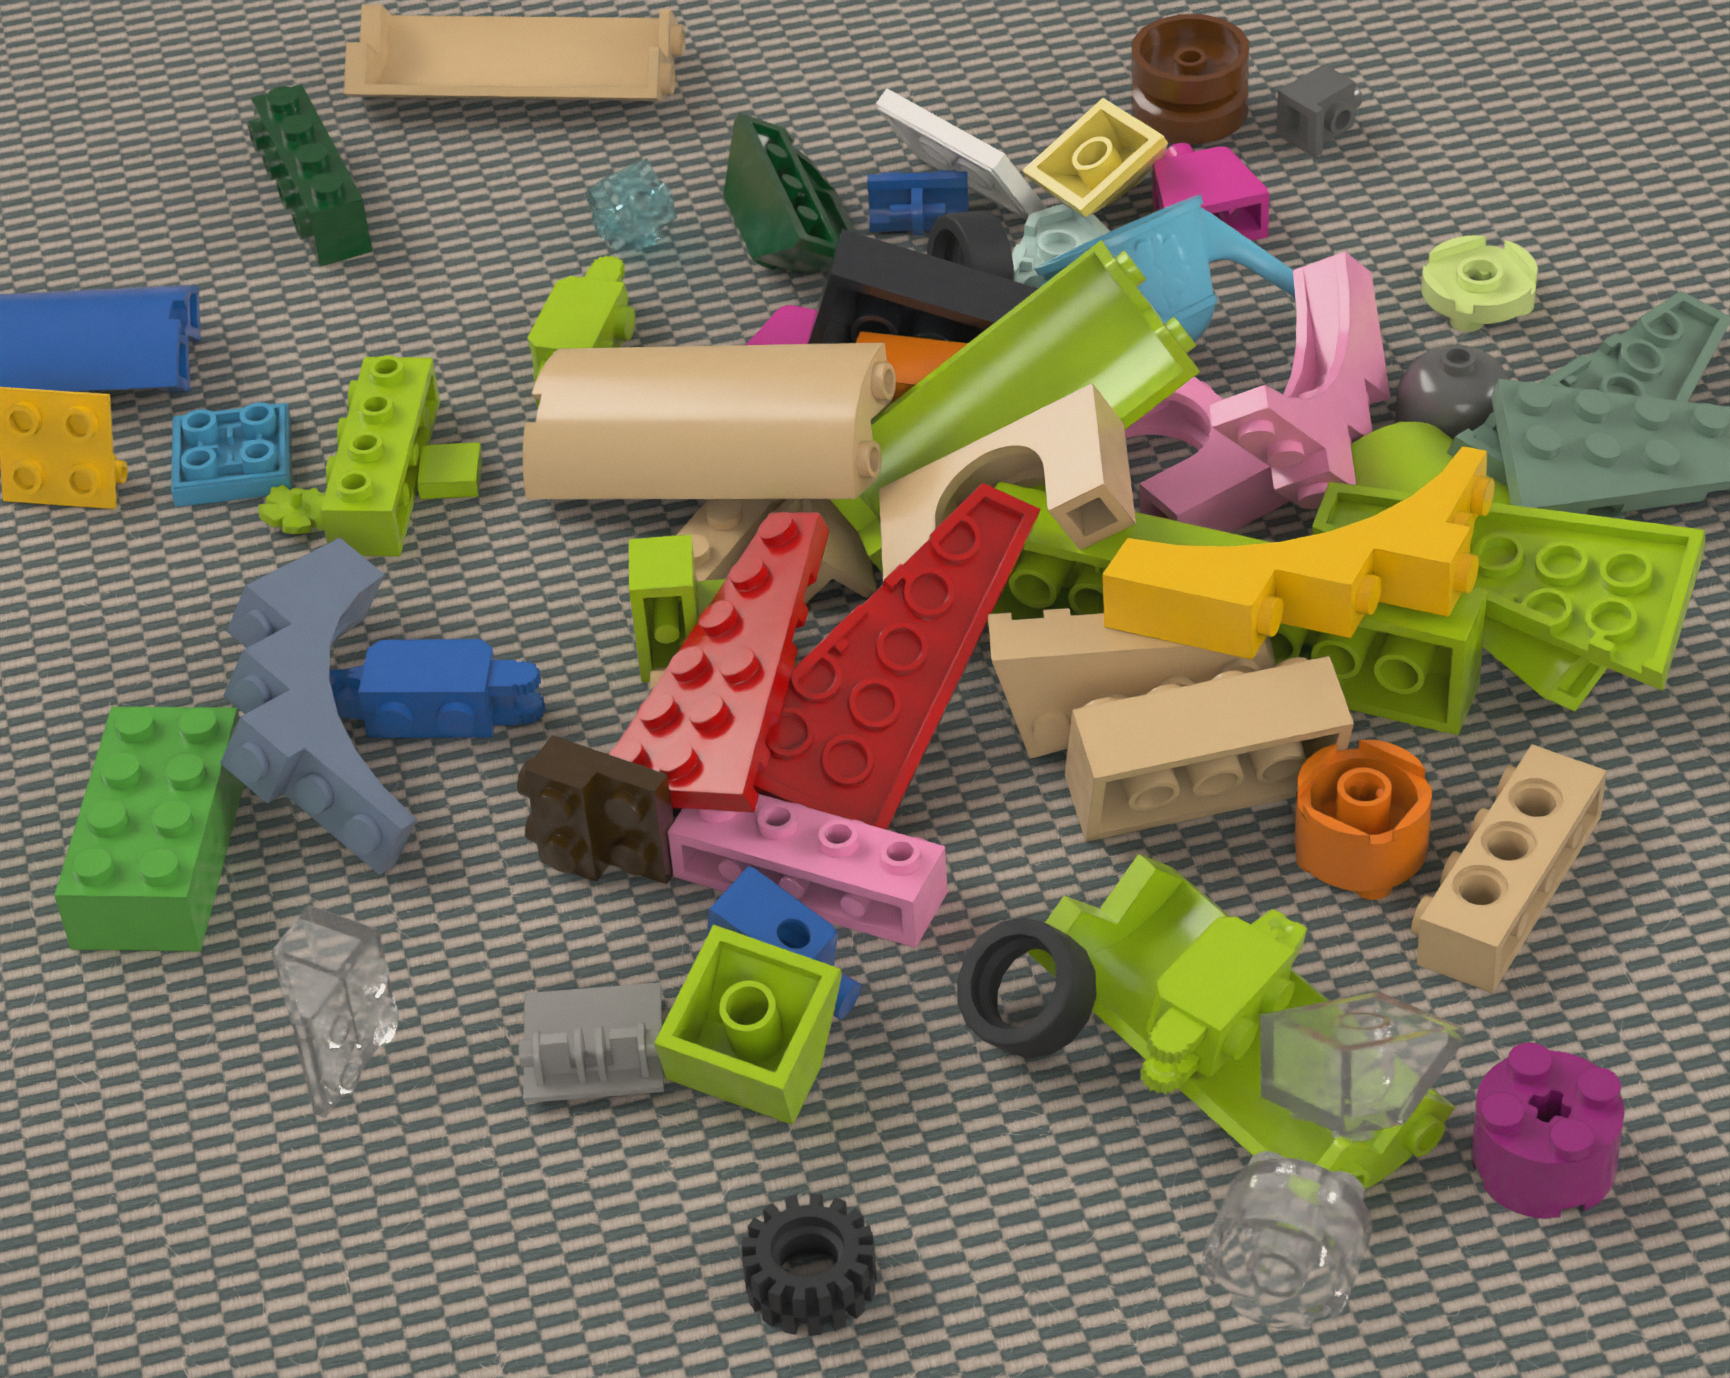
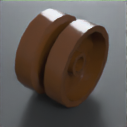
M1178 14L1158 19L1141 28L1132 40V116L1162 134L1167 142L1174 144L1208 143L1223 139L1239 130L1248 117L1247 78L1249 77V40L1241 28L1225 19L1205 14Z

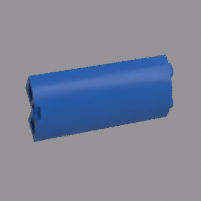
M199 285L0 294V387L70 392L159 389L167 393L190 392L188 342L201 341Z

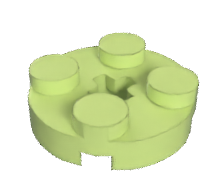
M1471 235L1457 237L1439 244L1429 253V263L1423 266L1421 291L1425 301L1432 309L1443 316L1449 317L1450 325L1453 328L1464 332L1477 331L1484 324L1499 323L1532 312L1535 302L1538 267L1531 254L1515 243L1505 240L1504 249L1497 246L1486 245V236Z

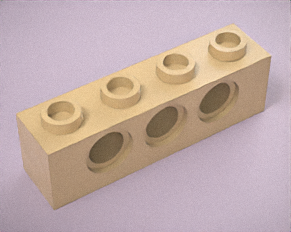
M1533 744L1517 768L1509 765L1505 769L1498 784L1496 801L1490 810L1481 808L1478 811L1469 832L1467 846L1462 853L1452 852L1444 866L1440 888L1434 897L1425 895L1416 909L1411 931L1419 936L1417 965L1492 994L1494 993L1600 820L1607 770Z

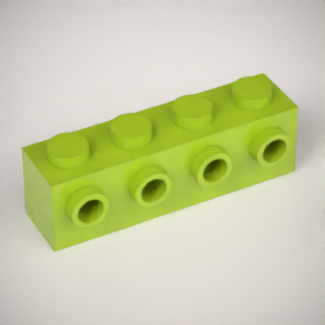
M391 355L364 357L358 380L350 381L348 388L349 412L347 418L339 419L337 426L336 456H329L326 464L327 489L325 495H318L315 502V525L318 531H325L327 544L341 538L362 556H401L418 491L417 479L422 445L430 444L440 406L433 358L396 357Z

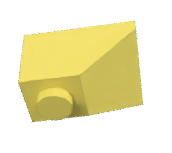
M1102 98L1022 171L1029 180L1086 218L1120 199L1131 188L1137 186L1144 176L1152 170L1153 163L1163 157L1168 142L1162 134Z

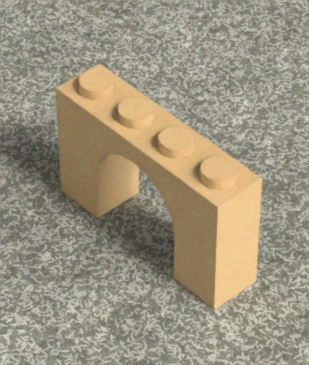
M1092 383L880 488L879 504L883 581L900 563L903 565L929 539L930 534L982 483L994 488L998 481L1027 488L1045 485L1049 513L1080 550L1136 524L1124 423Z

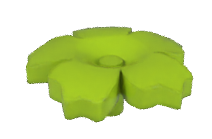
M284 485L271 487L270 494L266 497V504L258 505L259 518L271 527L279 528L282 526L283 533L302 534L311 532V527L316 528L314 516L316 498L318 495H324V493L319 492L315 487L309 490L302 488L289 490Z

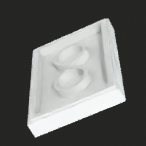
M886 89L876 102L880 113L922 162L937 170L967 171L968 188L1025 220L1028 219L1030 213L1046 209L1043 202L1003 152L889 89Z

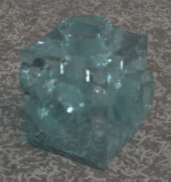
M647 158L601 179L584 193L593 211L592 222L595 230L603 240L609 242L614 253L631 244L637 253L666 238L662 229L678 218L674 211V199L670 189L663 181L658 180Z

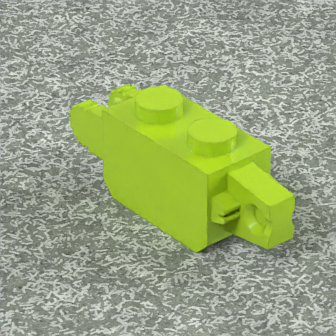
M605 255L597 260L594 259V263H591V267L588 268L584 277L569 276L556 281L527 337L532 355L534 383L546 361L558 349L621 348L624 340L629 341L635 327V310L633 307L628 306V292L626 291L625 282H622L625 274L622 259L613 257V255ZM536 399V406L539 407L540 399Z
M1274 909L1268 911L1251 925L1236 916L1217 917L1156 980L1154 1002L1146 1027L1148 1033L1146 1044L1150 1055L1145 1057V1062L1142 1063L1140 1080L1144 1081V1086H1148L1150 1088L1149 1091L1154 1090L1157 1094L1163 1092L1165 1095L1167 1092L1174 1093V1090L1179 1089L1180 1084H1184L1195 1071L1210 1079L1229 1057L1239 1060L1254 1040L1259 1024L1267 1016L1273 1020L1278 1018L1288 1005L1295 989V983L1289 980L1293 962L1303 948L1307 928L1298 922L1287 919L1283 913Z

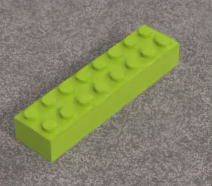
M998 481L996 489L1041 510L1038 520L992 614L1011 613L1012 620L1044 618L1043 610L1070 608L1071 616L1104 613L1102 574L1127 538L1194 546H1239L1272 542L1135 512L1136 524L1080 550L1049 513L1045 491ZM1473 588L1470 594L1462 593L1449 617L1378 602L1375 612L1372 615H1364L1351 638L1281 623L1276 635L1270 636L1275 663L1277 665L1282 661L1296 657L1312 660L1330 656L1349 710L1459 736L1480 685L1487 591Z

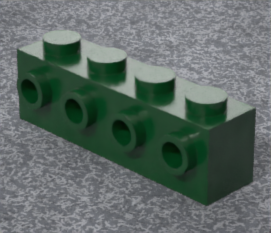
M303 85L277 87L266 94L251 97L255 119L247 121V127L252 145L256 152L261 151L265 170L270 181L276 180L278 194L284 209H291L293 224L299 239L307 240L319 266H325L373 252L363 198Z

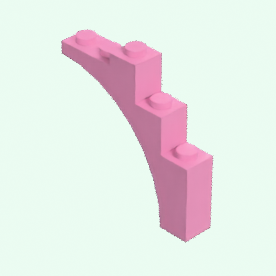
M1346 251L1293 270L1297 309L1296 348L1292 373L1284 394L1267 385H1263L1209 404L1212 428L1270 466L1274 490L1302 509H1319L1329 482L1356 485L1351 444L1373 432L1369 411L1370 405L1391 398L1372 273Z

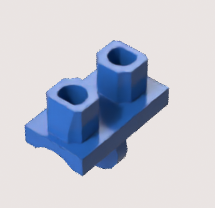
M937 170L931 173L882 172L881 174H868L870 232L912 231L913 237L924 236L925 230H931L938 217L951 213L969 212L967 171Z

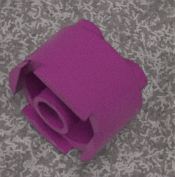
M1521 1043L1513 1047L1509 1052L1508 1058L1497 1063L1486 1073L1476 1094L1471 1160L1473 1168L1475 1169L1476 1167L1484 1180L1483 1188L1489 1196L1513 1212L1542 1219L1561 1217L1562 1209L1584 1204L1583 1211L1601 1202L1611 1190L1617 1174L1625 1111L1620 1079L1613 1071L1598 1067L1582 1057L1566 1052L1548 1050L1538 1043Z

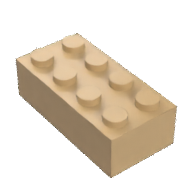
M1330 656L1312 660L1296 657L1282 661L1274 668L1250 673L1228 671L1217 675L1207 682L1183 687L1176 684H1166L1152 689L1145 695L1121 700L1109 697L1093 700L1082 708L1072 710L1065 767V778L1085 842L1296 797L1297 777L1305 761L1315 752L1329 745L1337 744V751L1348 749L1354 722Z

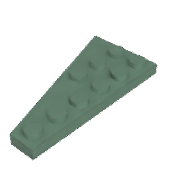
M1679 291L1639 317L1636 325L1621 335L1617 332L1602 342L1598 350L1589 356L1582 354L1539 383L1688 402L1730 324V316L1683 291ZM1492 412L1487 417L1485 423L1475 430L1471 431L1468 428L1455 436L1447 454L1454 457L1462 446L1487 451L1486 475L1507 485L1495 415ZM1611 506L1590 508L1586 515L1624 519L1627 512H1620Z
M1497 380L1491 399L1511 505L1587 514L1590 508L1611 506L1620 512L1704 501L1707 493L1713 491L1728 490L1730 493V407L1710 403L1662 399L1652 396L1604 392L1595 389L1547 385L1537 382Z

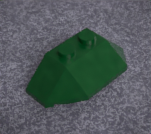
M739 113L733 125L723 197L734 218V223L738 227L748 248L750 257L765 268L777 269L780 267L797 273L830 268L842 229L857 233L836 190L811 159L792 146L795 139L786 128Z

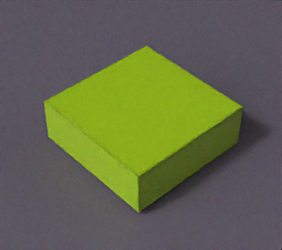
M481 443L422 445L417 479L420 499L479 497L483 462Z

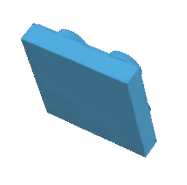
M258 402L247 405L244 408L213 412L199 409L191 411L186 415L173 417L171 494L175 507L264 497L270 494L271 487H279L281 485L286 486L289 490L292 489V418L288 403L270 405Z

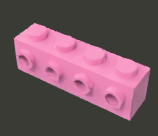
M758 794L759 797L754 813L683 808L668 830L673 875L675 878L725 892L748 866H751L829 923L914 948L919 944L948 893L945 846L928 842L919 837H910L871 826L859 820L846 819L807 808L798 803H790Z

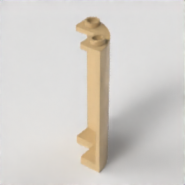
M362 4L360 42H346L344 95L347 97L663 101L667 95L674 94L675 56H684L685 53L684 24H678V20L671 9H660L659 18L391 15L382 4Z
M885 343L558 349L546 361L531 393L534 399H540L536 422H525L523 479L526 499H856L877 480L881 469V450L879 444L873 441L870 420L890 404L896 388V375L892 364L887 363Z

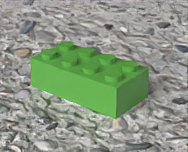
M111 707L54 894L71 950L201 952L245 785L220 764L240 718L238 708Z

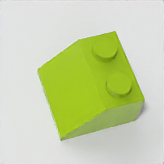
M713 924L654 1042L666 1079L794 1125L822 1066L842 978L841 969Z

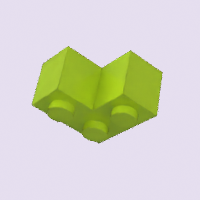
M691 534L628 539L629 594L641 682H650L651 671H656V668L669 666L670 660L679 651L699 621L701 613L709 606L726 580L697 581Z

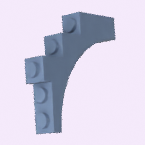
M338 538L245 586L226 632L246 647V649L242 651L223 695L245 715L239 718L220 764L267 804L285 794L375 872L381 875L396 865L417 819L382 786L356 751L337 713L329 680L330 649L339 637L365 619L385 575L344 540Z

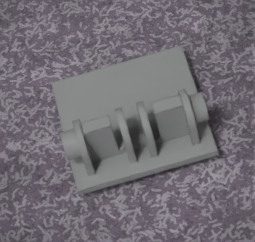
M661 982L524 993V1039L519 1040L521 1068L524 1067V1103L664 1092L663 1067L654 1045L662 1028Z

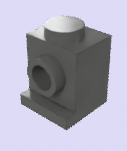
M1326 64L1278 90L1277 135L1314 158L1321 155L1324 143L1353 127L1354 110L1362 103V94L1355 81Z

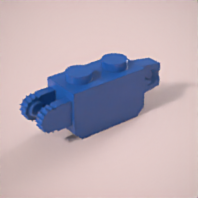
M482 639L380 640L367 648L364 665L329 670V680L339 717L364 720L367 738L493 737L495 725L533 724L534 721H539L540 717H544L543 713L546 712L544 696H541L540 692H535V689H539V684H541L540 670L536 668V664H531V661L524 662V660L521 662L516 660H495L493 648Z

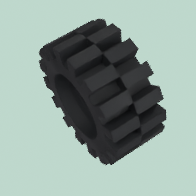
M810 1193L809 1205L799 1206L797 1194L785 1197L786 1210L782 1212L779 1211L774 1203H771L763 1208L764 1222L754 1217L747 1226L749 1237L743 1236L741 1244L746 1293H748L749 1303L754 1312L761 1309L763 1321L771 1327L782 1317L783 1331L796 1335L799 1323L808 1324L809 1336L822 1335L821 1322L830 1321L834 1331L846 1327V1311L855 1319H858L865 1312L864 1299L872 1302L876 1292L875 1281H877L873 1233L870 1225L865 1226L864 1215L857 1208L847 1214L846 1201L834 1197L829 1207H824L823 1194ZM804 1253H822L837 1260V1263L829 1270L811 1276L791 1274L781 1268L789 1259Z

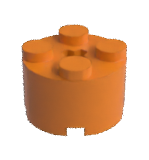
M1359 740L1358 748L1337 751V744L1323 747L1311 755L1302 765L1297 777L1294 842L1298 866L1305 872L1311 873L1319 880L1331 886L1355 891L1357 895L1368 900H1379L1391 894L1394 886L1405 882L1415 875L1427 858L1432 808V787L1425 778V768L1419 759L1397 745L1379 740Z

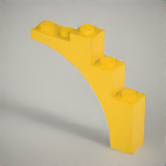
M1462 446L1445 469L1411 497L1375 516L1325 533L1282 542L1239 546L1173 545L1127 538L1102 574L1104 625L1106 628L1253 660L1266 637L1275 636L1281 623L1351 638L1364 615H1372L1375 612L1378 602L1449 617L1461 594L1471 593L1478 574L1479 558L1477 555L1470 554L1474 522L1478 515L1486 516L1488 514L1495 488L1494 479L1486 477L1487 451Z

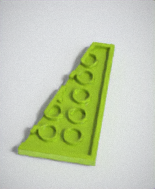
M1329 482L1312 525L1313 535L1329 532L1375 516L1415 493ZM1492 503L1486 516L1478 515L1474 522L1470 554L1478 556L1479 567L1473 588L1487 591L1486 617L1663 691L1706 548L1705 530Z

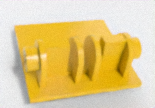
M0 387V467L3 501L116 509V484H124L126 482L128 466L126 461L118 460L113 451L110 394Z

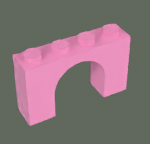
M1193 377L1125 430L1126 438L1139 435L1169 436L1187 442L1199 450L1188 459L1139 483L1140 513L1232 533L1285 505L1290 500L1274 490L1270 466L1212 428L1209 404L1223 399L1206 382L1200 381L1196 377Z

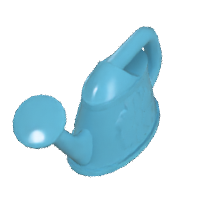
M1201 194L1130 222L1034 268L1039 277L1043 276L1045 278L1041 284L1043 286L1100 240L1103 241L1114 257L1125 250L1147 279L1138 288L1165 323L1175 316L1194 342L1208 328L1213 317L1215 304L1218 302L1216 292L1213 293L1209 263L1214 260L1234 261L1295 298L1293 269L1209 211L1201 208L1200 205L1203 204Z

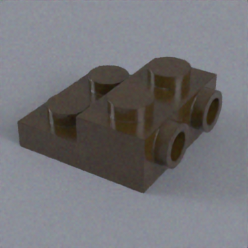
M553 735L535 757L529 758L524 763L518 776L517 791L520 795L530 799L531 812L525 825V837L528 841L537 844L540 862L550 865L557 871L573 873L595 882L598 881L609 865L616 866L628 874L641 875L664 884L670 881L673 877L668 830L672 826L674 819L668 774Z

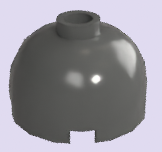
M1447 345L1430 349L1416 357L1400 378L1396 398L1395 423L1401 421L1428 423L1436 426L1454 440L1455 436L1469 428L1473 431L1485 423L1489 414L1494 412L1491 395L1497 380H1510L1501 363L1485 351L1467 345Z

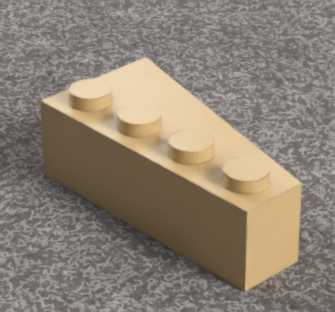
M1070 608L1043 610L1044 618L1012 620L1011 613L988 614L991 660L1030 759L1068 749L1072 710L1082 708L1093 700L1106 697L1121 700L1145 695L1152 689L1166 684H1176L1183 687L1211 681L1217 675L1228 671L1250 673L1276 666L1270 636L1266 637L1253 660L1106 628L1104 625V613L1071 616Z

